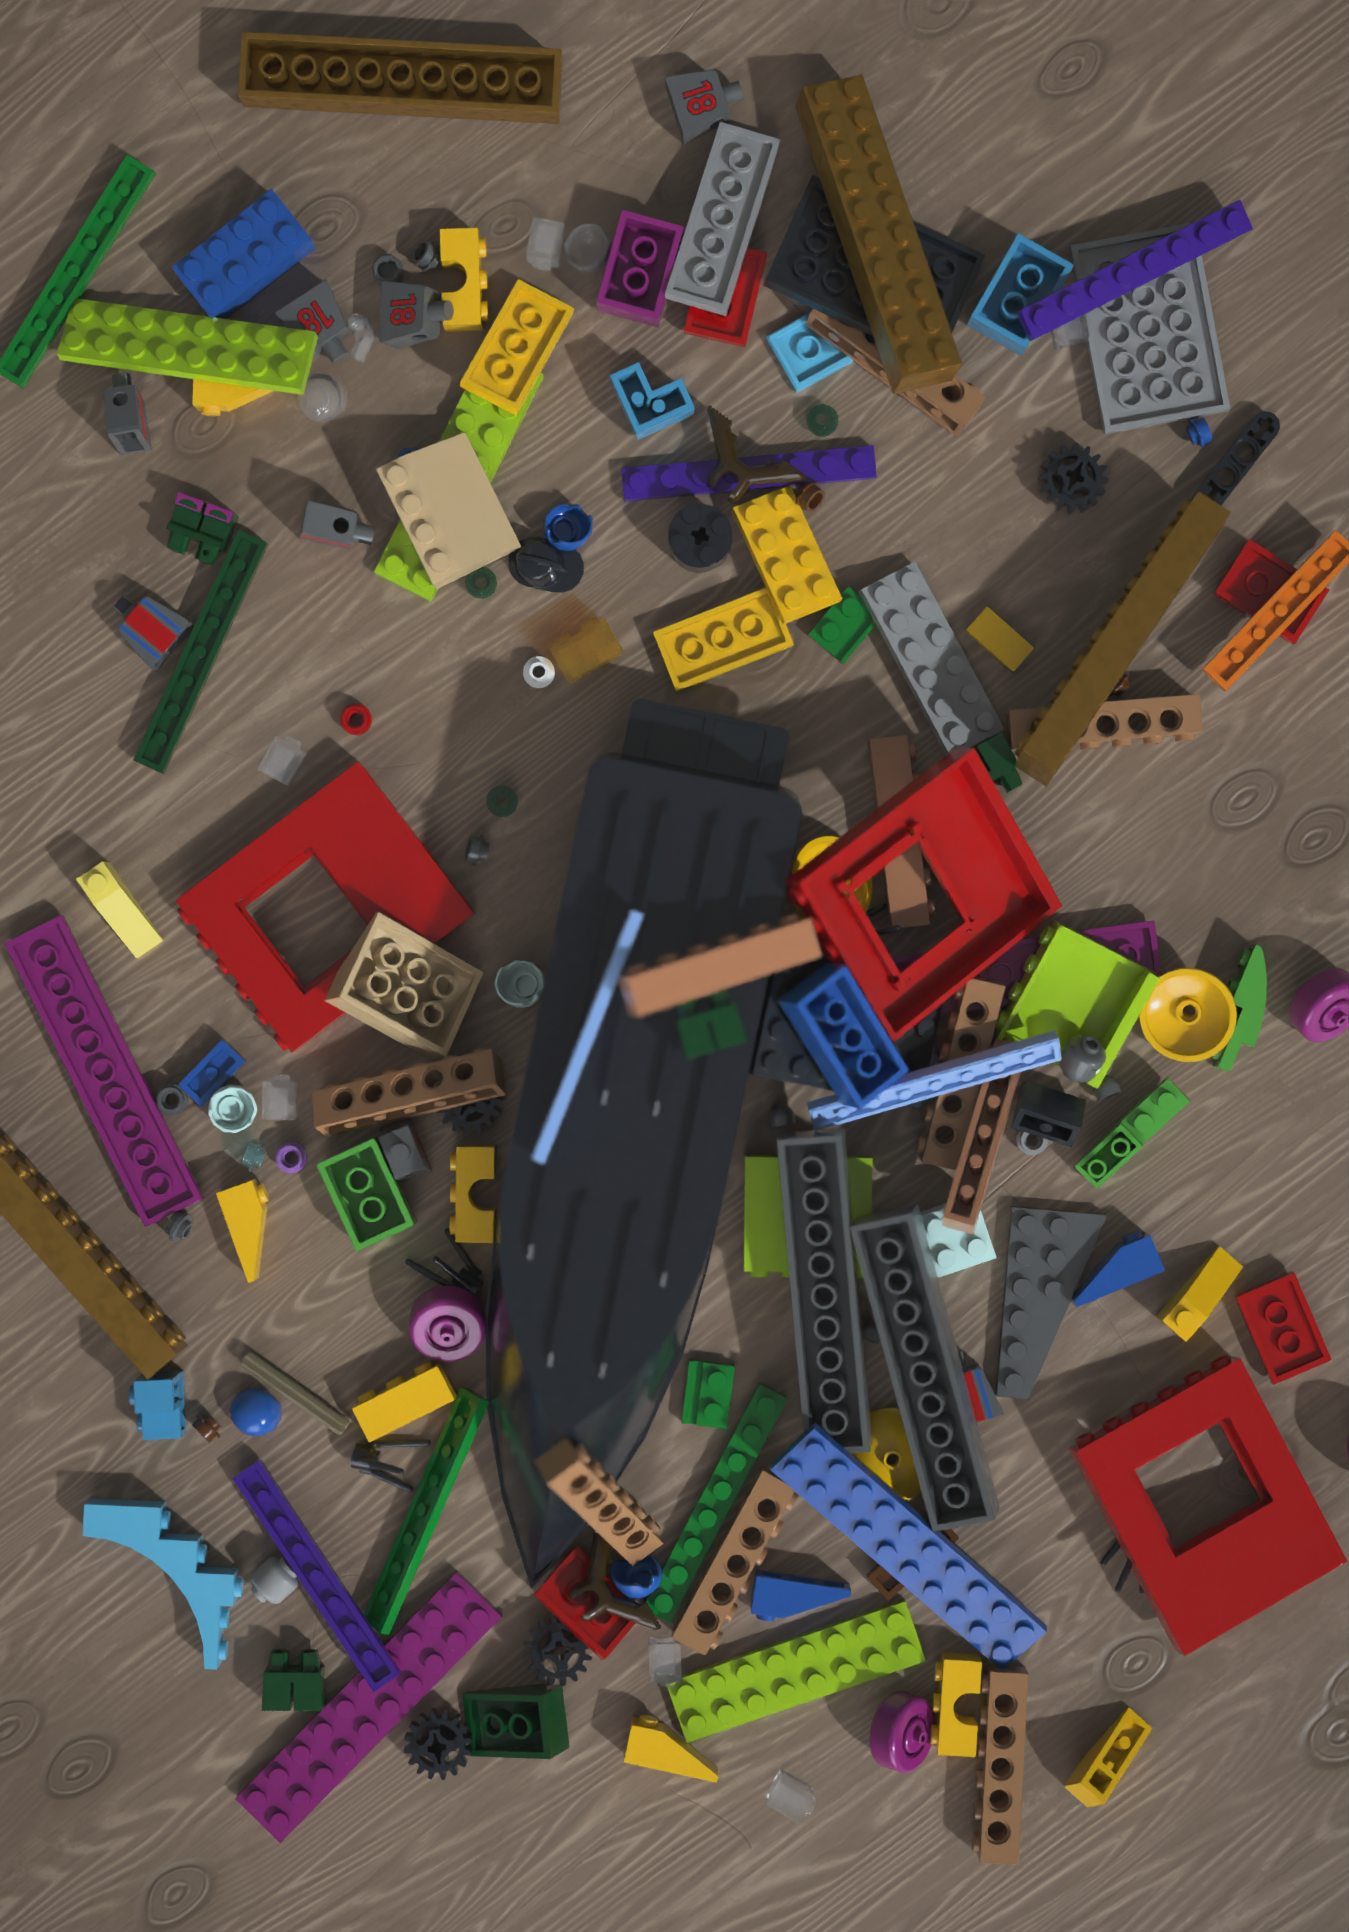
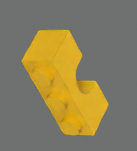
M478 228L440 229V251L443 269L456 268L467 275L466 283L460 290L442 293V301H450L454 309L453 318L443 321L445 332L482 331L483 321H489L488 301H482V289H488L487 269L481 270V257H487L486 238H480Z
M496 1145L456 1146V1152H451L450 1171H456V1184H450V1203H456L455 1215H450V1235H455V1242L494 1243L496 1208H482L475 1204L471 1197V1188L473 1183L480 1179H495Z
M941 1652L940 1661H935L934 1681H939L938 1693H933L932 1712L937 1713L936 1725L931 1724L930 1744H935L938 1755L976 1757L978 1732L975 1717L961 1716L953 1708L955 1701L961 1695L966 1693L980 1694L982 1661L979 1654Z

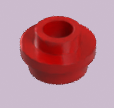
M354 703L343 709L340 715V723L347 733L361 735L371 727L372 715L367 707ZM354 714L362 716V722L359 725L351 723V717Z

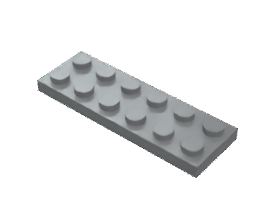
M719 123L665 292L666 299L723 316L727 315L781 139L727 123Z
M916 562L859 591L945 756L956 747H973L1004 730L999 717Z

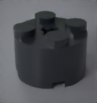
M687 505L676 514L670 524L668 532L670 552L678 565L688 571L703 573L715 569L723 564L731 549L732 529L729 520L720 510L711 505ZM700 532L705 533V539L708 542L702 541L700 545H696L693 535H699Z

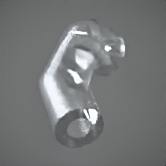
M354 313L347 320V325L356 340L349 356L360 363H364L374 343L375 334L369 320L364 315Z

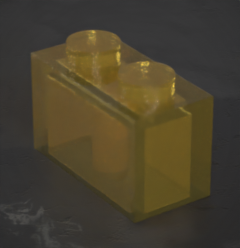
M594 617L580 626L582 631L570 636L569 633H566L552 642L554 647L549 650L569 686L624 655L621 645L605 618L598 621L597 617Z

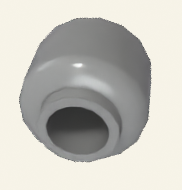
M276 1556L269 1557L253 1572L251 1577L254 1584L251 1590L256 1598L263 1603L267 1600L270 1603L279 1604L298 1586L297 1576L284 1556L281 1558Z

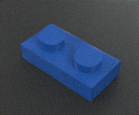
M222 1039L178 1085L202 1107L211 1099L215 1091L221 1088L236 1073L246 1060L225 1039Z

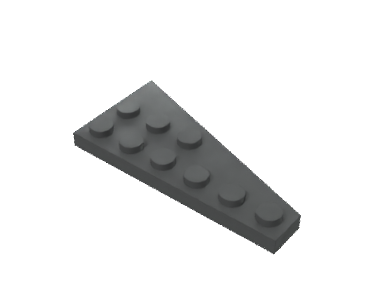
M1011 1206L995 1392L997 1397L1029 1399L1106 1220V1214Z

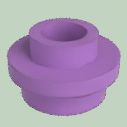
M286 1142L277 1149L275 1161L282 1171L296 1173L306 1165L307 1152L297 1142ZM289 1151L296 1153L297 1160L295 1163L287 1161L286 1155Z

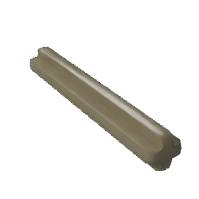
M253 1351L245 1354L240 1362L244 1369L336 1434H343L350 1423L349 1419Z

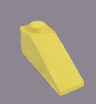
M102 861L76 879L93 905L136 958H139L164 941L110 862Z

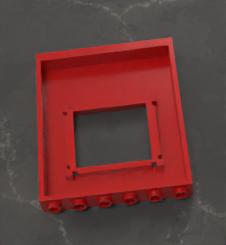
M956 747L784 880L789 889L788 896L797 907H800L805 918H811L815 934L821 942L820 949L822 953L833 963L847 967L891 1042H895L1062 907L1060 900L981 759L972 747ZM914 843H917L963 923L900 972L853 891Z
M358 761L175 900L180 906L177 912L188 925L190 923L195 925L199 931L196 935L198 940L207 950L210 948L214 950L219 957L215 960L217 965L226 975L229 973L233 975L238 982L235 988L245 1000L250 998L257 1007L254 1010L256 1016L265 1026L268 1023L276 1032L273 1036L275 1041L284 1051L289 1049L291 1053L296 1052L346 1014V1012L324 1000L338 970L351 951L304 986L245 908L308 859L315 856L367 926L374 915L379 912L436 945L476 914L365 767Z
M1228 1355L1214 1359L1210 1363L1212 1367L1203 1372L1196 1370L1183 1378L1185 1382L1174 1388L1173 1385L1161 1389L1156 1393L1158 1397L1148 1403L1147 1401H1141L1133 1405L1129 1409L1131 1413L1124 1417L1115 1416L1108 1419L1102 1424L1103 1429L1094 1434L1090 1431L1078 1436L1074 1440L1076 1444L1069 1447L1123 1553L1132 1562V1570L1175 1651L1183 1656L1190 1654L1348 1562L1241 1358L1228 1357ZM1219 1423L1259 1500L1175 1547L1135 1470Z

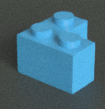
M639 362L610 375L611 385L637 441L684 420L695 413V407L682 378L652 391Z
M183 1370L158 1371L148 1380L142 1374L133 1381L134 1385L129 1388L130 1405H135V1414L138 1413V1432H142L143 1440L182 1438L186 1434Z

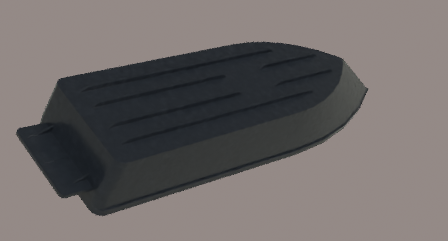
M638 699L631 706L622 754L615 752L604 753L595 760L588 771L505 1170L485 1310L487 1400L489 1401L487 1410L502 1499L531 1589L588 1525L546 1483L535 1460L567 1437L575 1446L581 1444L591 1460L595 1458L605 1473H610L617 1482L644 1441L683 1356L709 1265L769 974L724 988L730 998L731 1005H736L748 1042L718 1050L711 1023L708 1022L716 1051L686 1059L677 1020H680L678 1004L639 1017L630 1016L618 980L547 1159L542 1164L533 1160L532 1156L630 911L632 912L633 910L643 914V919L620 976L627 974L626 968L637 964L645 963L646 967L658 964L657 958L668 954L676 953L677 957L689 954L688 948L699 944L707 943L708 947L720 944L718 939L726 935L738 933V937L750 934L749 928L768 923L769 928L779 925L787 888L784 880L789 877L802 813L798 796L792 790L779 786L789 739L788 732L780 727ZM707 994L695 998L699 1014L712 1010Z

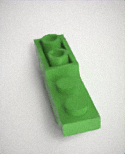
M1256 944L1249 945L1248 949L1243 948L1237 960V966L1240 968L1236 978L1231 977L1227 984L1236 1004V1025L1233 1035L1226 1046L1211 1057L1215 1059L1212 1066L1223 1071L1230 1072L1241 1044L1247 1047L1255 1046L1261 1029L1267 996V976L1262 947Z
M1166 1077L1147 1096L1144 1095L1112 1125L1075 1164V1168L1098 1189L1141 1150L1147 1140L1190 1102V1099L1169 1077Z

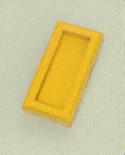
M988 606L965 631L1012 673L1034 649L1031 644Z

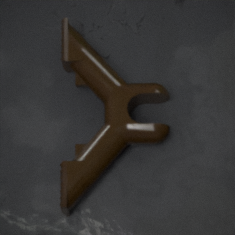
M712 405L707 407L719 464L708 479L711 489L716 486L724 475H734L738 480V484L727 501L736 502L743 496L750 485L799 481L805 483L806 475H803V472H800V470H796V467L790 465V462L786 463V460H783L781 464H775L768 460L765 465L747 466L740 461L734 444L738 436L731 431L732 421L728 420V417L725 418V415H722V413H718V410L712 408Z
M594 1529L587 1577L574 1585L568 1595L569 1600L584 1591H588L594 1596V1606L579 1617L584 1621H591L607 1612L649 1627L653 1631L660 1629L661 1625H659V1621L655 1618V1614H652L653 1611L650 1610L649 1603L639 1604L634 1598L625 1599L612 1594L605 1583L607 1565L613 1562L609 1555L610 1549L613 1547Z

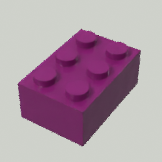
M622 210L597 298V310L659 328L666 303L665 292L684 236V226Z

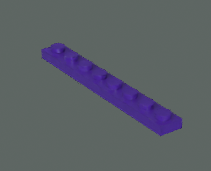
M1241 199L1017 311L1029 341L1035 340L1252 230V225Z
M874 445L738 458L747 466L765 465L768 460L775 464H781L783 460H786V463L790 462V465L796 467V470H800V472H803V475H806L805 483L818 482L819 484L870 480L877 477ZM718 459L621 468L624 502L733 492L738 484V480L734 475L727 474L719 480L713 489L709 487L708 479L719 464ZM804 482L750 485L746 491L782 488L789 485L791 487L801 486Z
M260 1459L232 1478L372 1691L375 1692L397 1677L402 1671L263 1461Z

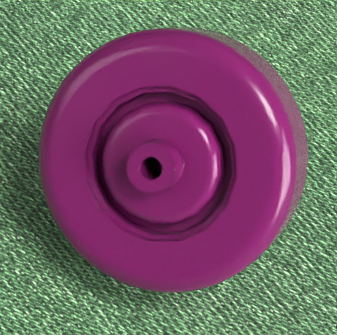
M1341 968L1323 970L1309 978L1293 996L1288 1009V1017L1291 1024L1307 1040L1312 1042L1328 1041L1349 1028L1348 971Z
M456 1286L432 1288L419 1296L412 1306L409 1322L411 1341L420 1353L430 1359L441 1362H454L465 1359L479 1349L485 1338V1309L481 1301L474 1294Z
M897 1691L888 1695L881 1702L874 1714L869 1736L872 1756L879 1765L900 1773H908L918 1768L925 1760L932 1746L930 1744L931 1724L935 1725L934 1712H932V1707L926 1699L904 1691Z

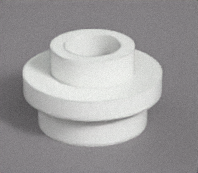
M536 656L529 659L524 665L523 676L530 686L544 688L553 681L555 669L550 660L542 656ZM537 666L545 669L544 675L540 678L533 675V670Z

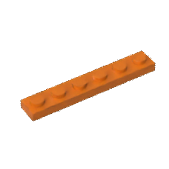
M1337 530L1333 531L1201 670L1224 692L1227 691L1349 563V541Z

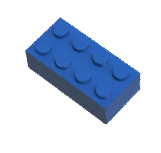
M270 189L171 268L211 319L214 317L227 319L315 250L316 247L312 239L280 198Z
M826 962L778 1000L842 1105L861 1110L909 1071L845 965Z

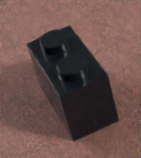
M1026 1080L1016 1100L1011 1128L1072 1147L1082 1128L1086 1100Z

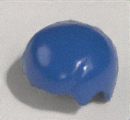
M578 504L557 505L549 510L543 520L544 536L556 549L573 551L582 547L591 536L593 519Z
M249 1387L239 1392L230 1406L231 1420L238 1430L246 1435L265 1436L275 1430L281 1420V1404L268 1390Z
M649 1554L634 1566L626 1559L624 1561L616 1559L613 1562L610 1574L621 1593L628 1598L640 1599L648 1596L659 1587L663 1571L657 1558Z

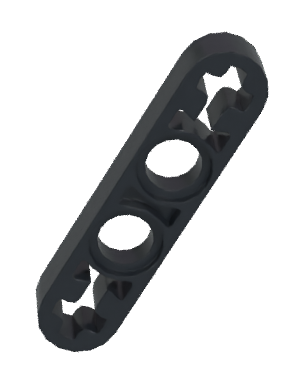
M1266 411L1258 413L1195 491L1191 500L1194 499L1198 491L1207 496L1214 488L1219 492L1214 495L1212 500L1222 506L1278 434L1280 422L1277 416ZM1265 420L1269 421L1271 424L1268 428L1272 432H1264L1257 441L1252 438L1260 429L1257 421L1263 423ZM1239 444L1251 446L1253 456L1250 460H1242L1237 456L1236 449ZM1220 469H1229L1233 473L1234 480L1231 485L1227 486L1219 483L1217 473Z

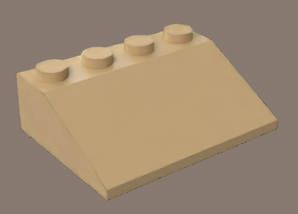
M466 433L408 453L376 469L436 590L521 548Z
M377 912L338 970L324 1001L429 1059L446 1057L484 972Z

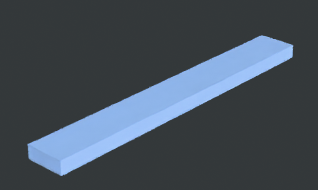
M633 910L629 913L532 1158L537 1162L544 1164L617 984L618 977L621 974L643 919V914Z
M1051 1031L906 1073L861 1110L842 1105L836 1094L807 1102L814 1131L1062 1060L1059 1038L1056 1031Z

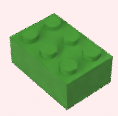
M378 1136L316 1164L356 1252L412 1227L418 1222L400 1181L396 1180Z

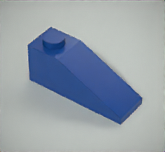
M1140 1230L1124 1235L1122 1237L1123 1242L1116 1244L1075 1291L1071 1299L1072 1304L1076 1307L1082 1306L1165 1271L1151 1236L1146 1232L1141 1234Z
M756 1569L750 1610L751 1614H756V1618L759 1620L775 1621V1617L786 1618L850 1597L851 1588L849 1583Z

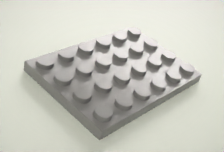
M1191 223L1071 245L1069 252L1071 262L1074 265L1075 282ZM1202 255L1082 315L1104 435L1224 413L1231 409Z

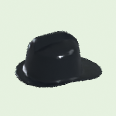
M528 537L519 541L521 548L509 555V569L512 576L518 583L527 587L554 593H564L572 590L579 584L584 574V563L576 549L573 551L556 549L545 538Z

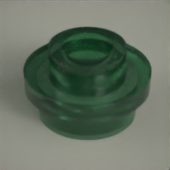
M817 405L808 413L807 426L816 436H829L838 426L837 412L829 405ZM825 415L828 417L829 422L826 425H820L817 422V417Z
M481 567L467 574L465 586L471 596L477 599H485L495 592L497 579L490 569ZM479 578L487 580V586L483 589H479L475 585Z
M499 785L489 791L486 804L489 811L495 816L507 817L516 810L518 797L512 788ZM500 795H505L508 798V803L504 807H499L496 804V799Z

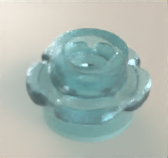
M250 1142L241 1166L249 1168L248 1172H252L253 1167L258 1169L261 1167L267 1152L261 1149L262 1143L258 1145Z

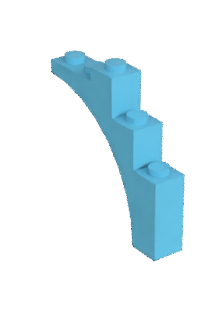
M90 1498L84 1504L83 1536L107 1539L130 1547L152 1560L166 1572L185 1595L197 1619L203 1643L204 1669L217 1670L222 1660L227 1659L228 1640H223L224 1628H228L230 1611L225 1609V1606L233 1607L238 1597H242L244 1580L239 1578V1568L201 1566V1564L206 1563L207 1545L202 1544L203 1535L165 1533V1530H169L171 1513L166 1511L165 1501Z

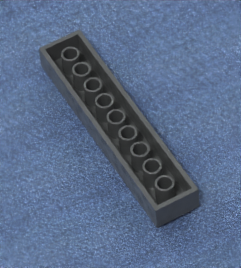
M845 1128L780 1133L777 1139L803 1431L805 1433L816 1423L849 1453L870 1452L872 1432L856 1251L850 1231L853 1217Z
M918 1204L858 1216L850 1225V1231L932 1531L995 1521L1000 1506Z

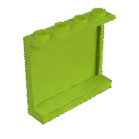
M1054 920L1051 927L1046 926L1039 938L1041 945L1036 954H1031L1028 957L1023 968L1025 974L1020 983L1015 982L1008 994L1010 1001L1005 1010L1001 1009L999 1011L994 1033L1000 1040L1004 1038L1010 1042H1017L1056 1031L1059 1038L1060 1052L1063 1051L1069 1039L1075 1035H1086L1096 1038L1106 1052V1060L1096 1077L1086 1083L1098 1089L1160 977L1149 968ZM1059 1061L1052 1062L1059 1066Z
M744 1155L743 1270L744 1272H750V1277H769V1272H782L781 1277L789 1278L778 1155ZM847 1156L853 1221L858 1216L872 1214L873 1158L871 1156ZM856 1253L858 1278H863L858 1256Z

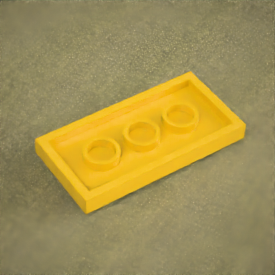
M518 279L461 379L460 387L517 416L569 323L575 308Z
M791 485L735 506L731 511L783 625L839 603L842 600L803 511L796 504L797 498Z
M766 588L653 632L676 692L794 646L787 625L782 624Z

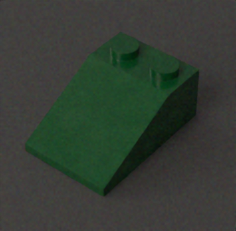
M532 1684L462 1693L465 1722L469 1724L467 1734L473 1735L472 1742L468 1744V1746L473 1748L470 1756L552 1759L570 1748L562 1686Z

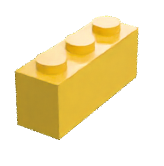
M427 1361L413 1369L414 1375L406 1379L399 1375L385 1383L386 1389L375 1393L374 1389L357 1397L358 1403L353 1406L352 1410L369 1443L455 1400L457 1394L441 1362L432 1365L431 1361Z

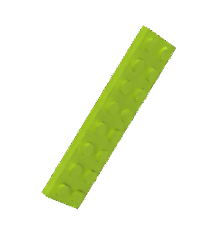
M77 298L69 309L57 355L62 361L303 395L318 336L315 331L215 317L211 319L207 316Z
M540 373L517 416L464 390L439 442L466 433L491 484L544 378V374ZM400 519L374 570V574L432 602L437 590L432 584Z
M902 1599L666 1680V1685L686 1743L926 1662L906 1600Z

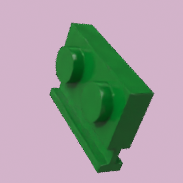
M849 586L841 594L842 600L832 605L808 634L810 639L836 658L842 665L876 626L861 596Z
M689 1359L681 1424L687 1423L727 1429L735 1365Z

